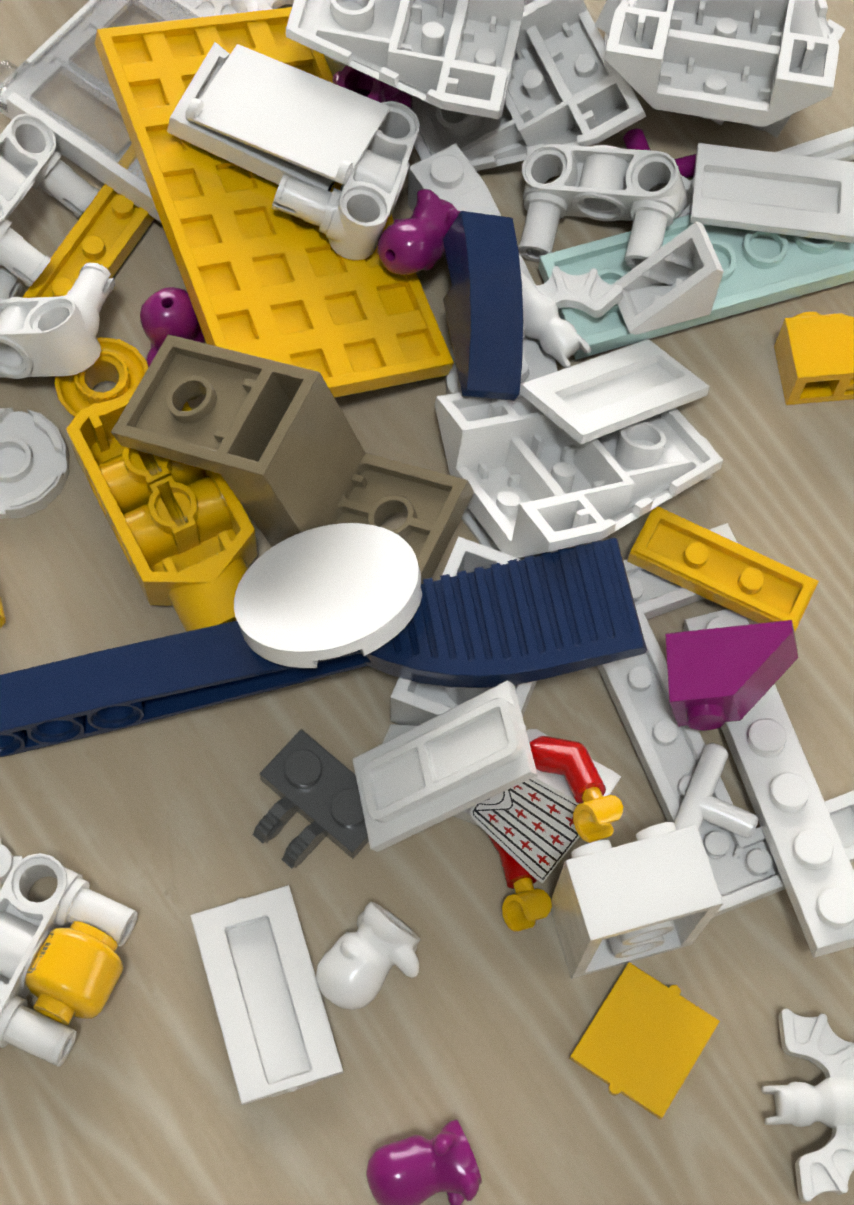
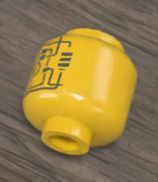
M73 921L70 928L52 929L36 954L25 977V985L38 998L33 1008L37 1012L64 1025H69L73 1016L81 1019L96 1017L102 1011L123 971V963L115 952L118 947L117 942L103 931L79 921Z

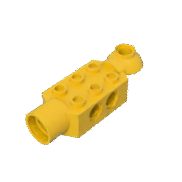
M99 337L97 340L100 343L101 353L92 366L76 375L55 377L54 384L58 400L74 416V419L66 428L74 455L149 604L173 606L186 632L237 621L234 612L235 592L249 565L258 555L255 529L242 504L221 474L119 444L111 431L148 370V364L140 352L132 345L120 339ZM112 381L117 383L114 388L106 392H95L92 390L100 382ZM188 402L184 404L182 411L191 410Z

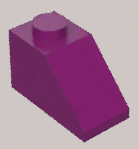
M792 620L666 633L669 702L678 727L688 726L695 730L706 731L720 728L725 722L741 721L798 659V648Z

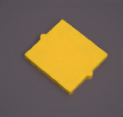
M629 962L569 1059L608 1084V1092L611 1095L616 1096L621 1093L661 1120L720 1021L680 995L681 990L677 985H671L668 988Z

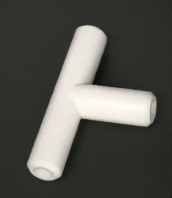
M715 743L705 745L674 824L676 830L697 825L699 830L702 821L705 820L742 837L750 838L758 824L759 819L757 815L713 797L729 756L727 750L721 745Z

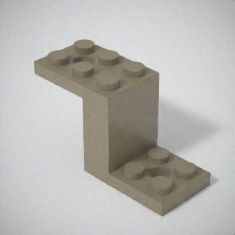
M169 334L111 431L121 446L221 474L272 547L291 536L313 528L340 523H361L381 527L387 517L393 516L398 512L407 513L408 516L404 524L391 531L403 538L413 549L421 572V584H424L423 579L432 578L474 494L469 481L466 479L365 453L320 372ZM206 394L204 401L197 408L190 411H182L184 404L188 400H194Z

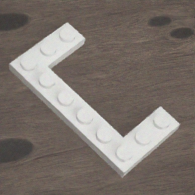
M728 523L709 529L737 543ZM626 559L623 562L647 652L597 667L668 822H674L704 750L705 743L699 730L688 726L678 727L669 702L667 662L647 620L705 598L642 569ZM720 777L713 797L733 805ZM854 790L825 801L850 863L854 862ZM705 820L702 821L699 833L723 900V905L713 918L786 889L761 827L755 829L752 837L745 838Z

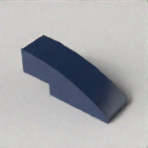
M460 211L443 238L452 287L444 297L443 302L462 396L515 401L520 394L523 358V295L519 250L513 218Z

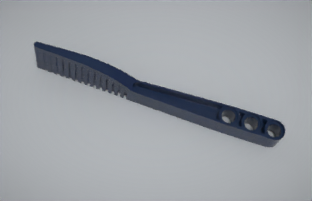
M609 538L586 545H577L574 548L559 549L553 553H541L540 556L536 557L534 555L524 557V560H509L507 564L500 565V563L491 564V567L483 569V566L474 568V572L470 573L464 570L457 572V576L450 577L449 574L441 575L440 580L433 581V578L423 579L424 584H421L420 587L422 591L420 605L411 621L398 635L382 647L365 656L358 650L340 657L318 660L317 668L288 667L262 658L248 646L238 622L233 621L0 675V757L120 730L365 666L418 683L446 687L487 688L495 687L507 680L517 685L548 679L642 655L647 652L618 540L616 538Z

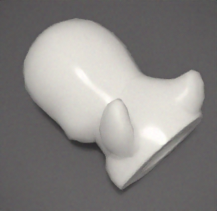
M372 901L357 918V932H346L341 936L334 946L324 954L317 966L316 980L320 991L332 1003L343 1009L356 1010L364 1008L373 1001L394 965L411 978L416 977L419 973V961L415 952L420 938L399 918Z

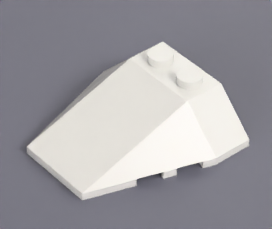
M294 0L286 26V37L440 109L499 119L502 117L526 0Z
M583 0L525 1L517 49L501 118L493 119L444 110L412 96V111L417 115L420 123L419 132L414 143L420 159L423 160L456 143L476 171L524 161L525 157L534 148L541 145L590 146L598 144L645 118L646 114L630 84L605 60L607 45L598 28L594 26L595 23Z
M622 0L614 12L605 51V60L653 109L766 127L832 95L840 46L836 33L831 34L826 19L828 6L826 0Z
M462 392L436 396L435 410L449 473L451 476L469 481L474 494L467 507L500 551L517 558L602 540L720 470L723 462L719 454L677 408L580 445L525 397H517L515 401L462 396Z

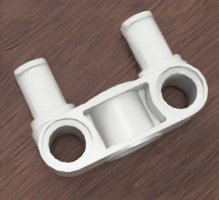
M394 101L382 102L390 106V111L345 185L342 184L340 190L334 188L333 192L291 178L284 173L271 209L280 210L319 226V232L326 234L330 246L337 254L344 258L362 260L371 256L377 248L378 239L383 232L388 216L391 217L410 166L408 160L419 132L420 123L417 115L411 108L402 103Z
M26 113L14 117L0 134V265L17 276L29 288L46 268L51 258L43 255L9 227L12 223L7 219L31 187L36 189L39 186L72 211L74 216L79 218L98 194L99 189L90 185L60 159L62 154L56 150V137L49 125L39 117Z
M546 144L534 148L525 157L522 164V175L526 181L523 200L524 208L528 212L518 250L522 257L535 262H539L541 255L552 253L559 219L564 216L588 217L600 221L627 220L633 221L625 254V261L627 266L632 269L662 247L666 227L673 224V220L683 212L687 204V192L674 158L660 151L620 149L608 145H594L590 147ZM559 176L555 181L544 184L548 179ZM667 183L663 189L649 192L653 186Z
M87 263L81 268L78 278L67 295L37 298L18 297L23 291L21 283H16L18 278L9 270L0 268V378L22 379L26 377L70 376L85 371L96 362L101 353L100 343L95 337L99 330V312L109 293L115 287L114 278H109L111 273L107 268L98 263Z
M42 853L28 855L18 861L0 890V1047L4 1048L10 1044L60 1067L73 1047L77 1031L27 1007L28 1001L26 997L30 990L25 985V977L30 965L48 933L55 928H68L73 921L86 923L112 937L118 946L122 947L135 926L138 913L127 906L90 890L89 882L84 880L81 874L63 867L54 857ZM48 876L57 878L58 885L51 898L37 903L29 901L28 894L35 881Z

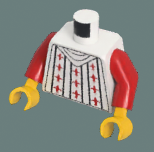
M528 729L526 732L538 776L471 807L469 810L471 819L487 833L499 854L507 887L516 891V894L506 897L502 906L504 921L512 931L533 928L536 920L546 918L551 911L552 901L550 896L542 889H534L533 884L537 880L543 884L579 837L585 842L591 843L612 836L614 829L610 823L618 821L623 813L621 800L611 795L612 790L621 778L620 775L592 760L582 743L550 737L537 729Z

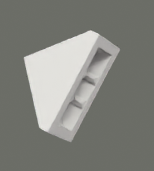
M696 221L612 284L613 286L619 285L623 288V298L617 304L629 333L637 335L711 314L724 271L702 223Z

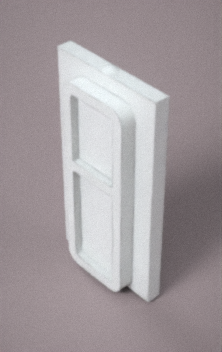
M698 143L695 172L691 181L690 223L697 221L704 225L854 243V162Z
M646 339L523 383L520 394L581 445L707 396L710 386L652 341Z
M508 680L352 759L370 849L376 852L538 776L515 686Z
M289 885L245 899L238 898L235 902L190 915L241 1104L245 1105L267 1097H276L288 1092H294L313 1085L320 1080L342 1074V1065Z

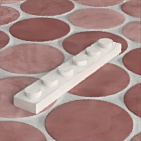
M725 609L685 619L683 632L749 625L746 617L732 610ZM774 684L741 721L725 722L721 729L755 814L759 819V824L812 956L815 958L854 947V870Z

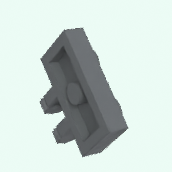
M300 729L259 773L261 781L282 799L277 801L268 813L263 816L252 835L261 843H268L269 840H272L281 832L288 821L298 812L311 824L305 827L289 843L281 860L291 869L297 868L325 837L329 838L348 856L354 859L369 842L356 775Z

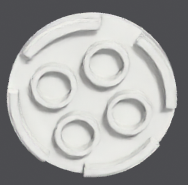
M340 523L321 526L298 533L276 544L262 554L248 568L235 592V617L244 640L262 658L288 667L317 668L318 660L336 658L358 650L365 656L382 647L398 635L411 621L420 605L422 598L420 588L421 572L411 546L403 538L390 530L361 523Z

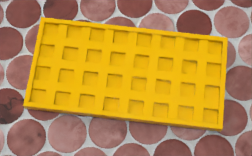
M292 7L97 29L96 49L207 344L318 371L321 373L334 398L449 374L454 362L416 273L398 275L388 271L379 258L378 245L373 254L366 259L351 260L342 257L330 246L326 234L319 232V226L280 210L271 209L279 186L278 184L167 132L171 114L214 42L219 44L229 54L239 44L333 83V75L324 54L286 37V26ZM334 182L330 192H333L334 188L340 190L342 184ZM392 215L391 217L388 216L383 231L394 223Z

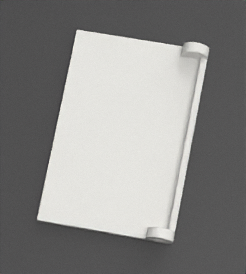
M237 44L200 100L193 98L190 101L186 110V119L345 185L388 115L390 106Z

